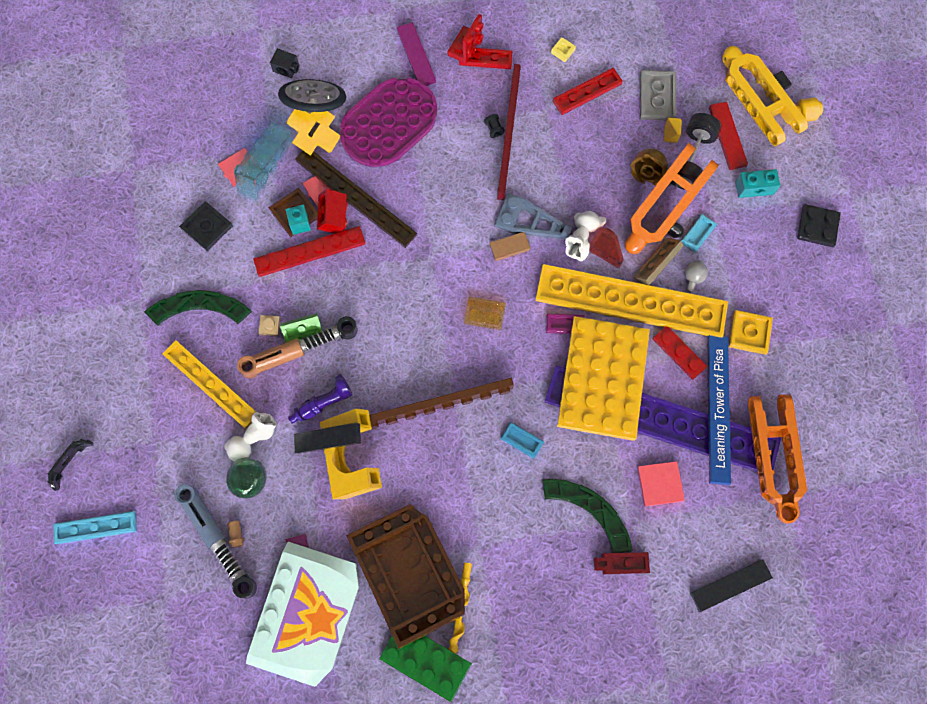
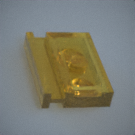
M469 297L464 324L501 330L506 303Z

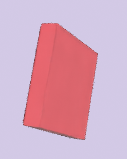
M677 461L637 467L644 507L685 501Z

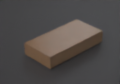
M525 232L489 243L495 261L530 251V245Z

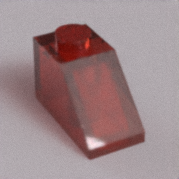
M601 226L589 244V251L620 269L624 258L618 237L611 229Z

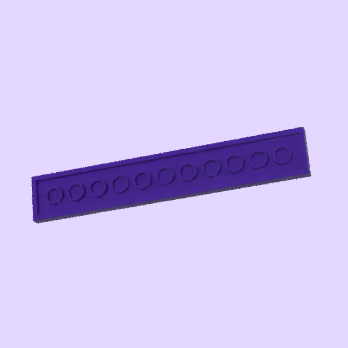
M556 365L544 403L560 407L566 368ZM642 393L637 433L709 456L708 414ZM730 421L731 464L757 472L751 428ZM781 437L767 438L768 447L771 450L772 470H774Z

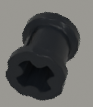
M492 114L484 119V124L488 126L491 138H496L505 133L504 127L500 125L498 114Z

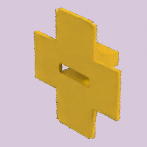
M294 109L287 120V124L298 132L292 143L310 156L316 146L323 148L328 153L332 152L340 139V135L329 128L335 116L328 111L311 112L309 114L306 111ZM315 122H318L319 125L313 132L312 136L309 137L308 133L314 126Z

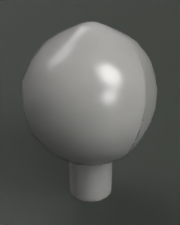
M702 260L689 263L685 269V277L689 280L686 288L688 291L693 292L696 283L700 284L707 278L708 269Z

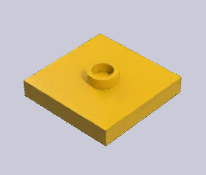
M735 310L733 312L728 347L767 355L773 317Z

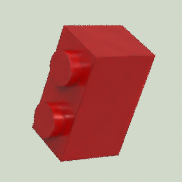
M326 189L318 195V230L335 234L346 228L347 194Z

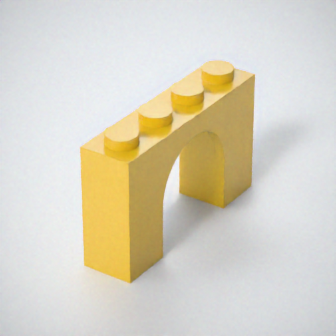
M353 409L320 422L321 429L351 423H360V433L372 429L369 411L364 409ZM346 446L324 450L332 499H348L382 488L379 468L366 467L354 472L348 468L344 456Z

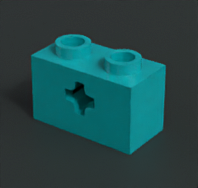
M777 169L741 172L735 181L738 198L774 195L781 186Z

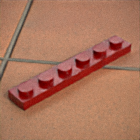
M360 226L256 257L253 260L258 276L262 277L363 246L366 243Z

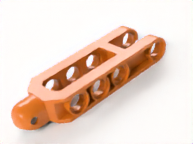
M688 143L630 219L632 233L625 241L626 251L630 254H637L642 251L647 243L661 241L712 176L719 164L711 160L694 183L690 184L677 174L696 149V147ZM673 180L687 192L663 221L659 229L655 233H649L641 227V220Z
M790 394L778 395L777 410L780 426H767L761 396H750L748 399V410L761 496L770 504L775 505L776 516L780 522L785 524L793 523L797 520L800 513L798 501L807 492L793 398ZM782 437L790 491L787 494H779L775 490L773 480L775 473L771 467V450H769L767 438Z

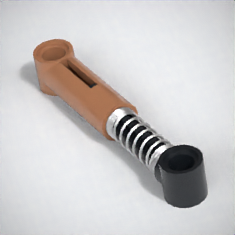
M345 316L340 318L335 326L330 327L331 329H326L324 332L321 330L319 334L316 332L314 336L311 334V337L306 336V339L301 338L300 340L295 338L258 354L243 356L237 362V369L245 378H255L259 373L302 357L310 349H315L317 346L320 347L322 344L325 345L327 342L330 343L332 340L353 339L358 332L356 322L352 317ZM346 325L352 326V329L349 331L343 330ZM253 364L251 370H244L246 365Z

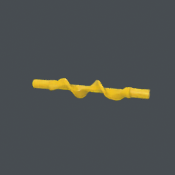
M464 562L462 577L460 578L465 589V606L468 605L470 597L467 586L470 582L472 563ZM462 617L455 620L453 637L449 641L450 646L448 649L456 654L459 652L458 640L465 630Z

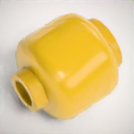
M815 97L800 99L796 105L807 122L817 120L823 112L822 102Z

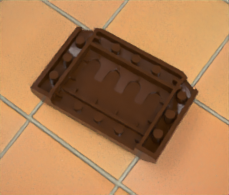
M409 504L346 535L398 649L465 615V589L429 518L416 510L414 506Z

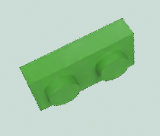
M317 313L280 323L285 342L295 338H306V336L309 337L311 334L316 335V332L319 334L322 330Z

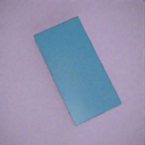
M512 422L509 423L501 437L502 441L535 459L544 443L543 440Z

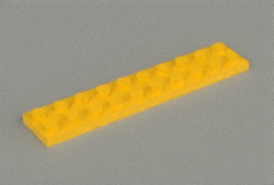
M545 264L542 266L535 300L721 338L724 334L728 301Z

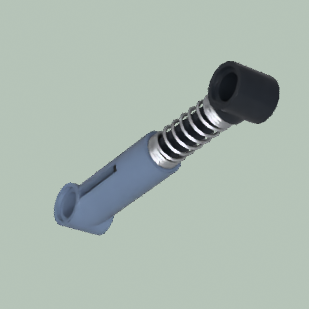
M188 484L180 485L175 490V500L184 509L208 550L211 549L213 554H217L216 558L220 559L219 563L223 564L222 568L226 569L225 572L230 577L233 593L243 599L253 597L257 591L256 582L250 579L244 570L240 569L241 565L237 564L238 560L235 561V556L231 555L232 551H229V546L226 547L225 545L226 537L202 501L199 492ZM190 491V498L188 500H184V493ZM247 582L249 590L243 594L241 592V585Z

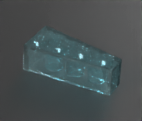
M274 122L269 128L264 130L262 137L255 141L251 151L245 154L243 161L234 169L237 194L257 203L260 198L258 196L260 189L264 190L266 188L269 174H274L278 160L282 161L292 144L291 130Z

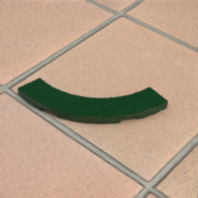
M207 290L180 292L156 302L144 311L157 326L176 314L190 310L214 311L227 316L236 324L242 322L252 312L243 303L232 297Z
M542 479L545 500L554 499L570 502L591 514L605 531L612 553L633 551L626 527L617 515L618 513L604 498L583 485L567 480Z

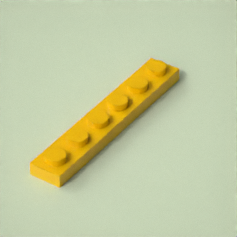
M175 340L162 354L241 426L247 429L252 423V415L256 411Z

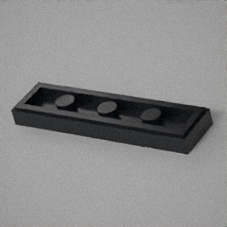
M360 423L294 434L295 453L297 454L361 444Z
M764 559L703 586L690 594L698 611L702 612L773 577Z

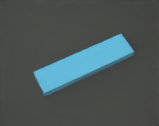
M130 511L53 524L54 544L137 532L136 512Z

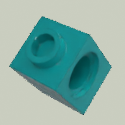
M304 205L285 209L293 235L311 231Z

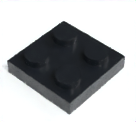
M205 201L179 227L208 252L233 225Z
M804 204L797 239L834 247L837 241L841 212Z

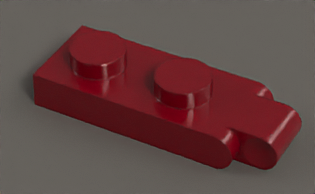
M648 552L603 553L601 558H593L594 571H602L603 575L650 573Z

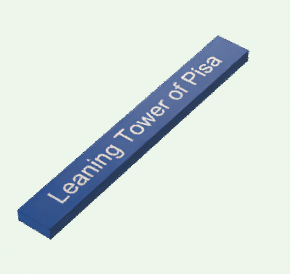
M709 335L707 338L709 484L729 486L731 484L728 337L723 336L721 338Z

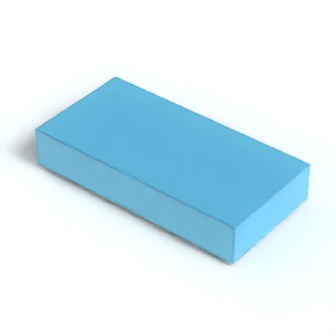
M701 214L681 242L696 253L717 223Z

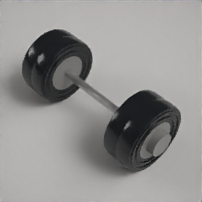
M696 113L692 115L686 128L687 135L697 141L696 149L692 153L690 160L686 161L677 174L690 184H693L703 171L701 167L693 163L700 143H714L721 131V122L710 114ZM673 180L670 182L672 185L685 190Z

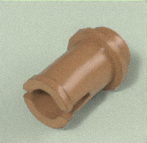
M240 521L227 523L230 537L228 543L231 544V548L243 546L245 539L242 538Z

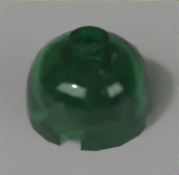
M248 457L233 462L226 475V484L229 491L242 499L254 498L260 494L267 480L266 469L262 463Z

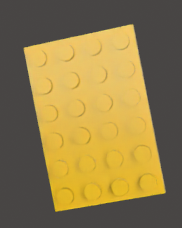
M574 316L557 427L636 440L650 329Z

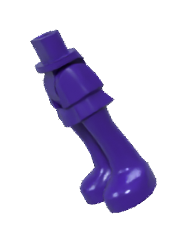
M340 373L335 377L336 386L333 390L317 397L313 396L310 400L308 399L303 402L299 408H294V413L288 416L291 424L298 420L302 422L312 418L316 414L322 413L325 406L351 397L353 395L342 374Z

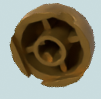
M653 148L638 152L630 166L632 169L631 174L638 182L645 184V181L653 183L652 185H657L668 169L666 156L661 151Z

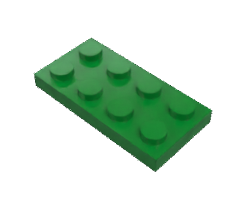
M391 636L379 658L449 702L453 701L472 665L468 660L427 636H423L398 649L393 636Z

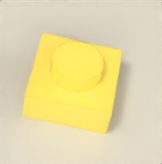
M561 37L552 48L551 54L566 62L575 51L576 46Z

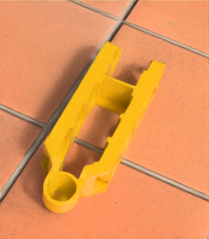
M728 46L722 55L723 63L728 69L725 81L773 146H777L786 139L784 131L774 119V116L778 114L782 116L787 124H790L797 134L805 131L808 127L805 117L761 58L748 53L743 54L737 46ZM740 66L750 70L756 78L757 84L759 83L762 86L766 96L770 97L773 104L768 107L763 104L739 71Z

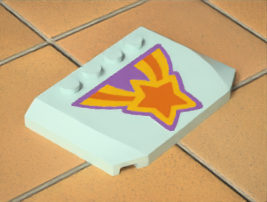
M287 542L247 655L246 664L316 686L334 667L360 587L356 569L357 564Z

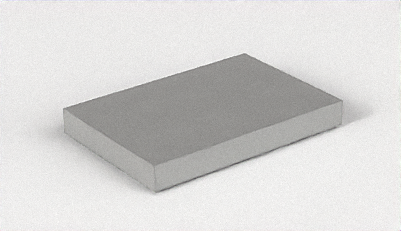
M641 70L640 119L667 121L668 118H677L676 72Z

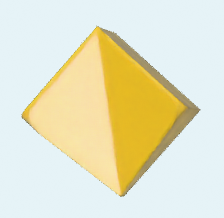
M667 119L664 130L665 142H678L681 136V119Z

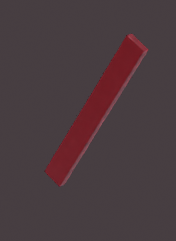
M514 64L497 200L505 199L520 79V64Z

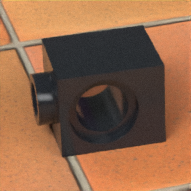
M278 48L270 61L273 72L291 79L300 67L295 54Z

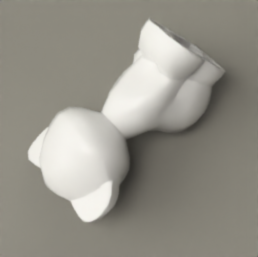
M592 211L575 214L574 221L578 229L574 231L573 235L566 238V254L579 261H583L588 256L590 248L588 242L589 233L596 231L606 223L605 217H599Z
M255 412L252 415V423L246 429L244 436H233L225 443L224 449L229 459L236 462L238 468L242 469L248 463V458L251 454V444L260 440H267L273 435L277 422L270 414Z

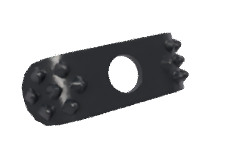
M83 439L72 441L47 473V482L54 491L60 489L59 482L63 477L61 472L78 451L82 452L86 447L93 446L94 443L92 441H85Z

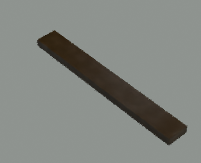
M302 151L295 158L297 163L331 190L347 194L346 201L403 247L406 248L417 236V232L314 151L311 156Z

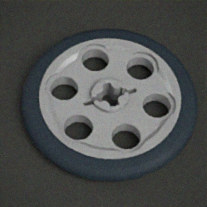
M316 79L288 82L278 92V97L283 104L306 112H325L337 109L345 103L347 98L345 91L340 86Z

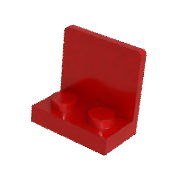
M481 14L477 15L470 28L463 25L447 51L449 57L467 63L469 58L474 56L477 45H480L484 38L482 34L484 23H482Z

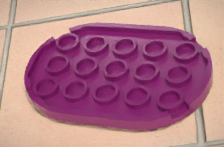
M396 77L380 83L344 116L340 126V138L345 152L354 161L365 166L381 167L394 163L433 128L437 118L435 96L425 84L413 78L397 79Z

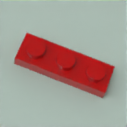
M476 48L474 56L469 58L467 63L459 61V65L511 70L513 51Z
M666 326L653 337V340L692 380L708 367L669 327Z

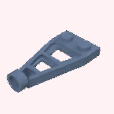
M510 193L507 194L495 223V227L510 233L518 234L525 232V235L562 238L565 240L571 235L573 226L562 223L528 200ZM525 210L534 216L533 224L529 226L518 224L517 220L521 211ZM539 219L550 222L552 224L551 229L548 231L538 229L536 226Z

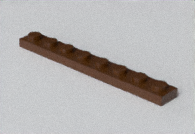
M512 377L369 415L371 430L378 428L379 424H395L398 422V419H414L417 417V414H433L436 412V409H452L455 407V404L462 403V405L472 403L474 399L481 398V400H486L496 393H499V395L508 394L514 386Z

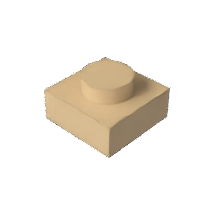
M261 315L259 335L279 336L280 316Z

